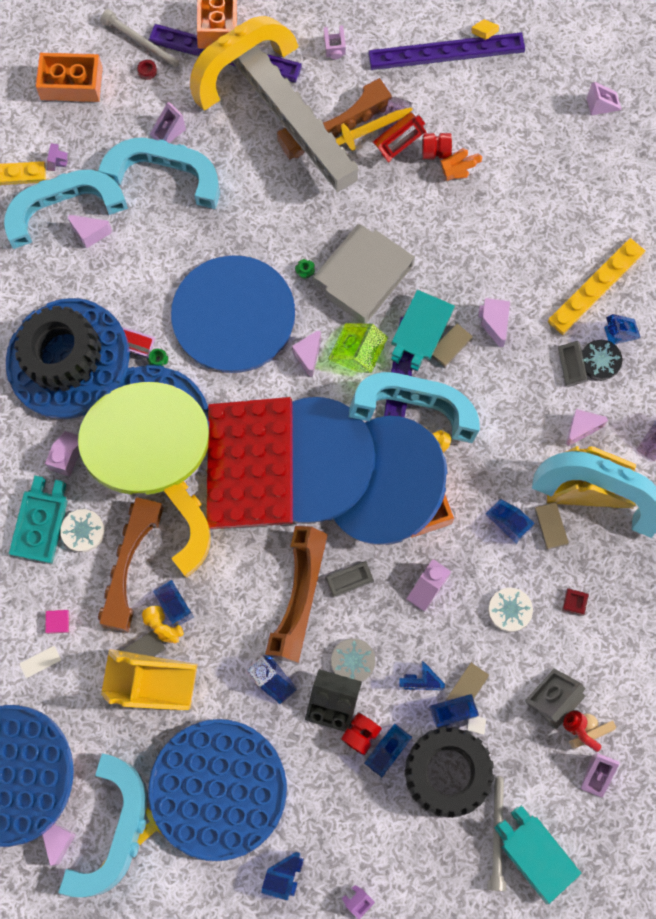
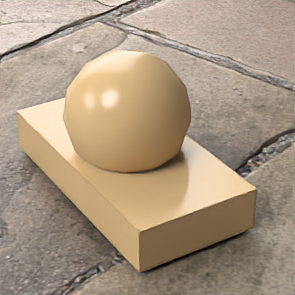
M589 713L584 714L588 720L585 731L594 740L617 728L613 720L598 727L599 723L595 716ZM579 737L569 741L572 749L584 745Z

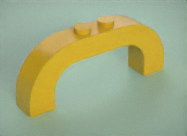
M258 16L245 21L226 35L221 36L199 55L192 68L190 91L194 102L204 111L219 102L220 98L216 90V79L220 71L227 64L260 42L270 40L272 49L283 58L299 48L294 34L276 19Z
M183 481L178 485L175 484L164 489V492L190 526L188 544L171 558L187 578L205 561L210 549L211 532L207 519L199 508L202 505L195 495L190 496L186 490L189 487Z

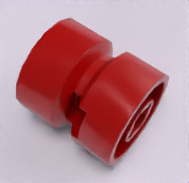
M424 133L422 135L423 160H434L436 156L439 159H445L452 155L451 133H440L438 136L434 133Z
M357 712L351 722L352 728L346 729L340 740L365 756L371 747V739H376L382 728L365 715Z

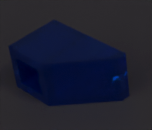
M300 852L291 854L267 869L261 890L262 894L287 901L290 896H295L298 882H294L296 872L301 873L304 859L300 858Z

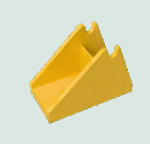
M575 446L566 451L586 452L608 459L633 471L636 468V464L592 446L587 449H579V446ZM582 480L564 482L557 488L552 497L547 495V504L556 502L562 505L633 509L636 506L633 501Z
M109 649L101 695L109 704H121L124 707L189 710L192 703L198 664Z

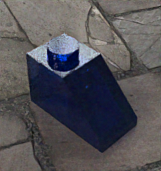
M502 499L485 513L516 544L535 524L518 507Z
M172 580L153 591L174 627L177 625L181 626L194 618Z
M262 656L246 670L257 685L279 704H282L298 690L270 656Z
M394 723L364 764L383 778L413 737Z

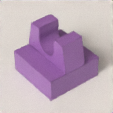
M50 144L47 158V170L55 171L56 166H67L68 153L59 151L58 144Z
M354 885L352 889L356 894L351 899L345 895L342 900L348 910L357 919H360L375 904V901L362 888Z

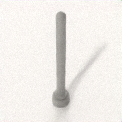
M106 9L100 18L102 24L107 27L117 28L171 66H179L177 59L120 22L113 11Z
M502 776L495 778L494 827L503 821L504 779ZM493 827L492 876H490V880H487V890L506 891V881H504V876H502L501 846L503 840Z

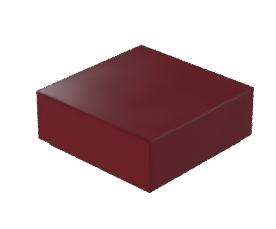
M567 588L562 611L584 616L589 594Z

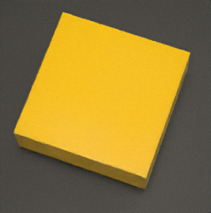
M485 19L471 27L472 34L485 40L499 32V25Z

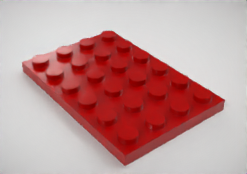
M282 397L208 404L207 522L209 528L224 529L293 524L292 398Z

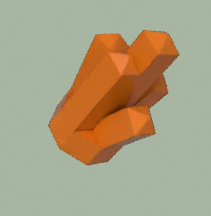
M462 148L448 158L440 160L446 180L467 178L469 175L467 169L476 167V164L482 162L483 157L479 153L468 156V150Z

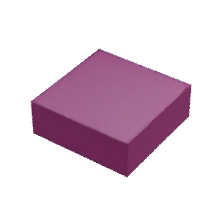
M69 610L46 611L45 633H69Z

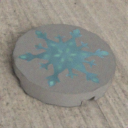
M347 639L340 642L334 648L331 656V666L335 674L363 682L374 670L375 654L365 641Z

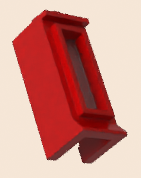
M410 112L376 138L373 144L389 163L398 153L421 135L427 133L423 127L425 122L419 114L415 116Z

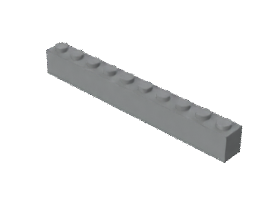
M258 44L232 61L337 193L358 181L359 168L356 162L348 158L345 149L342 146L339 147L333 134L326 131L323 122L314 116L311 107L304 104L301 95L292 89L289 80L282 77L279 68L276 65L273 66L267 53L262 52Z

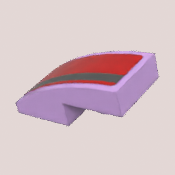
M122 327L128 340L129 351L149 358L155 337Z

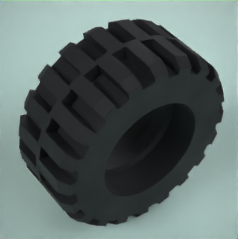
M53 306L52 310L46 307L41 309V313L37 314L35 312L32 314V318L22 324L24 327L22 331H18L17 337L19 341H15L14 346L18 351L15 353V357L22 371L44 389L49 388L51 391H58L59 388L62 391H68L70 386L77 388L81 385L80 382L82 380L87 381L90 378L89 374L91 371L95 372L97 369L95 363L100 362L101 358L98 352L101 351V343L98 341L99 336L88 320L78 311H73L69 307L62 309L60 306ZM62 334L74 336L73 349L64 360L54 364L43 363V351L51 339Z
M453 726L451 728L439 727L420 737L407 756L404 770L406 786L413 800L423 810L432 813V815L446 818L469 814L481 806L485 798L490 794L491 785L494 782V764L490 759L488 748H485L482 744L483 741L478 737H474L472 732ZM440 751H456L463 755L469 763L470 780L467 786L459 793L443 794L437 791L428 779V764L431 758Z

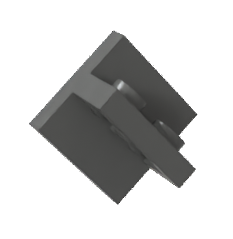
M553 668L525 702L529 707L539 712L549 725L557 730L563 723L567 713L574 710L586 697L583 694L586 688L579 681Z

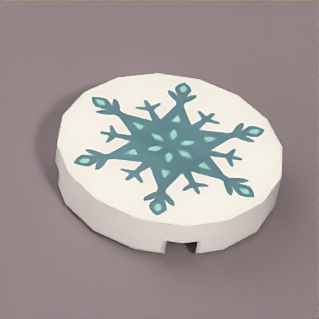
M80 509L69 513L63 520L61 537L64 544L71 550L82 553L96 549L103 540L104 524L95 512Z
M504 588L496 592L492 597L488 612L494 626L510 633L519 631L527 626L532 618L533 607L527 594L520 589Z

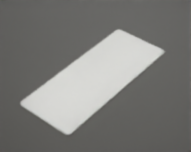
M53 646L21 662L20 667L25 677L28 678L61 661L56 647Z
M469 715L468 731L485 734L486 719Z

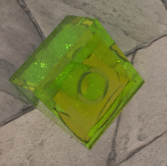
M345 323L328 359L356 372L372 373L385 347L388 336L374 324Z

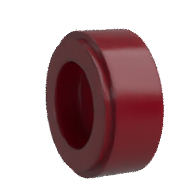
M149 59L142 60L137 65L138 75L144 80L153 79L157 74L156 64Z

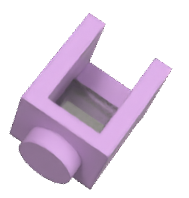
M339 26L338 34L329 35L328 27H324L326 57L339 59L342 55H346L343 26Z

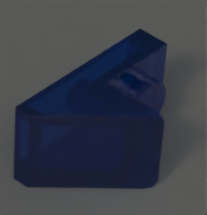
M616 314L606 317L608 325L604 329L608 341L613 344H619L641 338L635 319Z
M424 661L421 662V678H417V675L405 674L404 678H399V690L444 691L445 683Z
M472 694L429 706L436 728L452 727L456 723L479 716Z

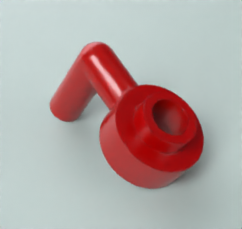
M572 710L567 713L563 720L564 728L571 734L578 735L581 742L592 750L599 752L602 748L601 744L591 738L585 731L588 724L587 717L578 710Z

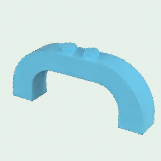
M150 138L128 139L112 147L104 156L98 169L99 172L111 177L118 185L121 184L126 170L138 162H150L193 174L199 180L194 195L196 205L216 209L219 201L220 188L213 164L200 152L181 144L174 145L165 140Z
M78 170L67 174H60L56 178L43 180L36 185L26 188L15 196L5 214V231L12 248L15 249L32 243L28 231V222L37 210L78 195L93 194L98 196L105 203L109 215L128 209L121 188L111 177L95 170Z
M393 372L376 373L365 378L357 387L349 407V417L370 422L376 409V401L390 399L440 411L451 423L452 439L473 443L480 431L477 411L470 400L461 392L443 383Z
M571 451L551 456L534 473L532 489L551 497L562 483L570 480L586 481L625 497L638 506V509L633 514L632 530L650 538L656 533V486L647 477L630 468H625L594 454Z
M104 753L101 755L95 776L111 780L118 785L123 794L122 812L106 862L100 869L89 874L66 869L59 889V893L63 895L93 897L114 888L127 873L132 858L136 857L139 849V843H137L139 834L144 832L146 826L144 818L147 810V791L142 777L126 761Z

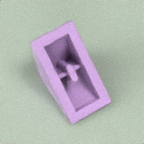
M597 82L591 83L586 98L591 116L621 110L617 92Z
M167 102L150 135L155 140H165L170 143L186 130L183 115L170 102Z
M74 215L68 216L71 227L86 248L112 232L109 221Z
M321 331L312 333L292 346L294 356L310 377H313L321 343Z
M576 409L572 417L566 444L570 446L605 427L608 419L605 416Z
M598 753L592 755L581 789L603 798L620 762Z
M54 823L43 834L50 866L60 864L76 835L57 823Z

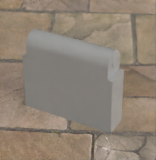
M357 224L313 276L312 282L316 287L325 292L326 299L363 325H366L414 266L415 256L377 230L372 232L363 225Z

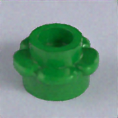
M302 259L295 266V271L301 278H309L315 273V264L311 260Z
M153 349L149 354V365H166L169 360L168 356H166L167 353L162 349Z

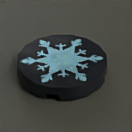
M603 339L593 340L582 350L586 374L591 379L605 381L606 379L613 378L622 367L623 358L621 351L610 341Z

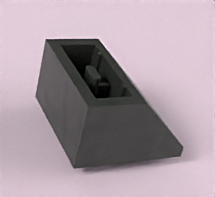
M319 669L312 687L305 720L345 732L346 729L350 728L362 681Z

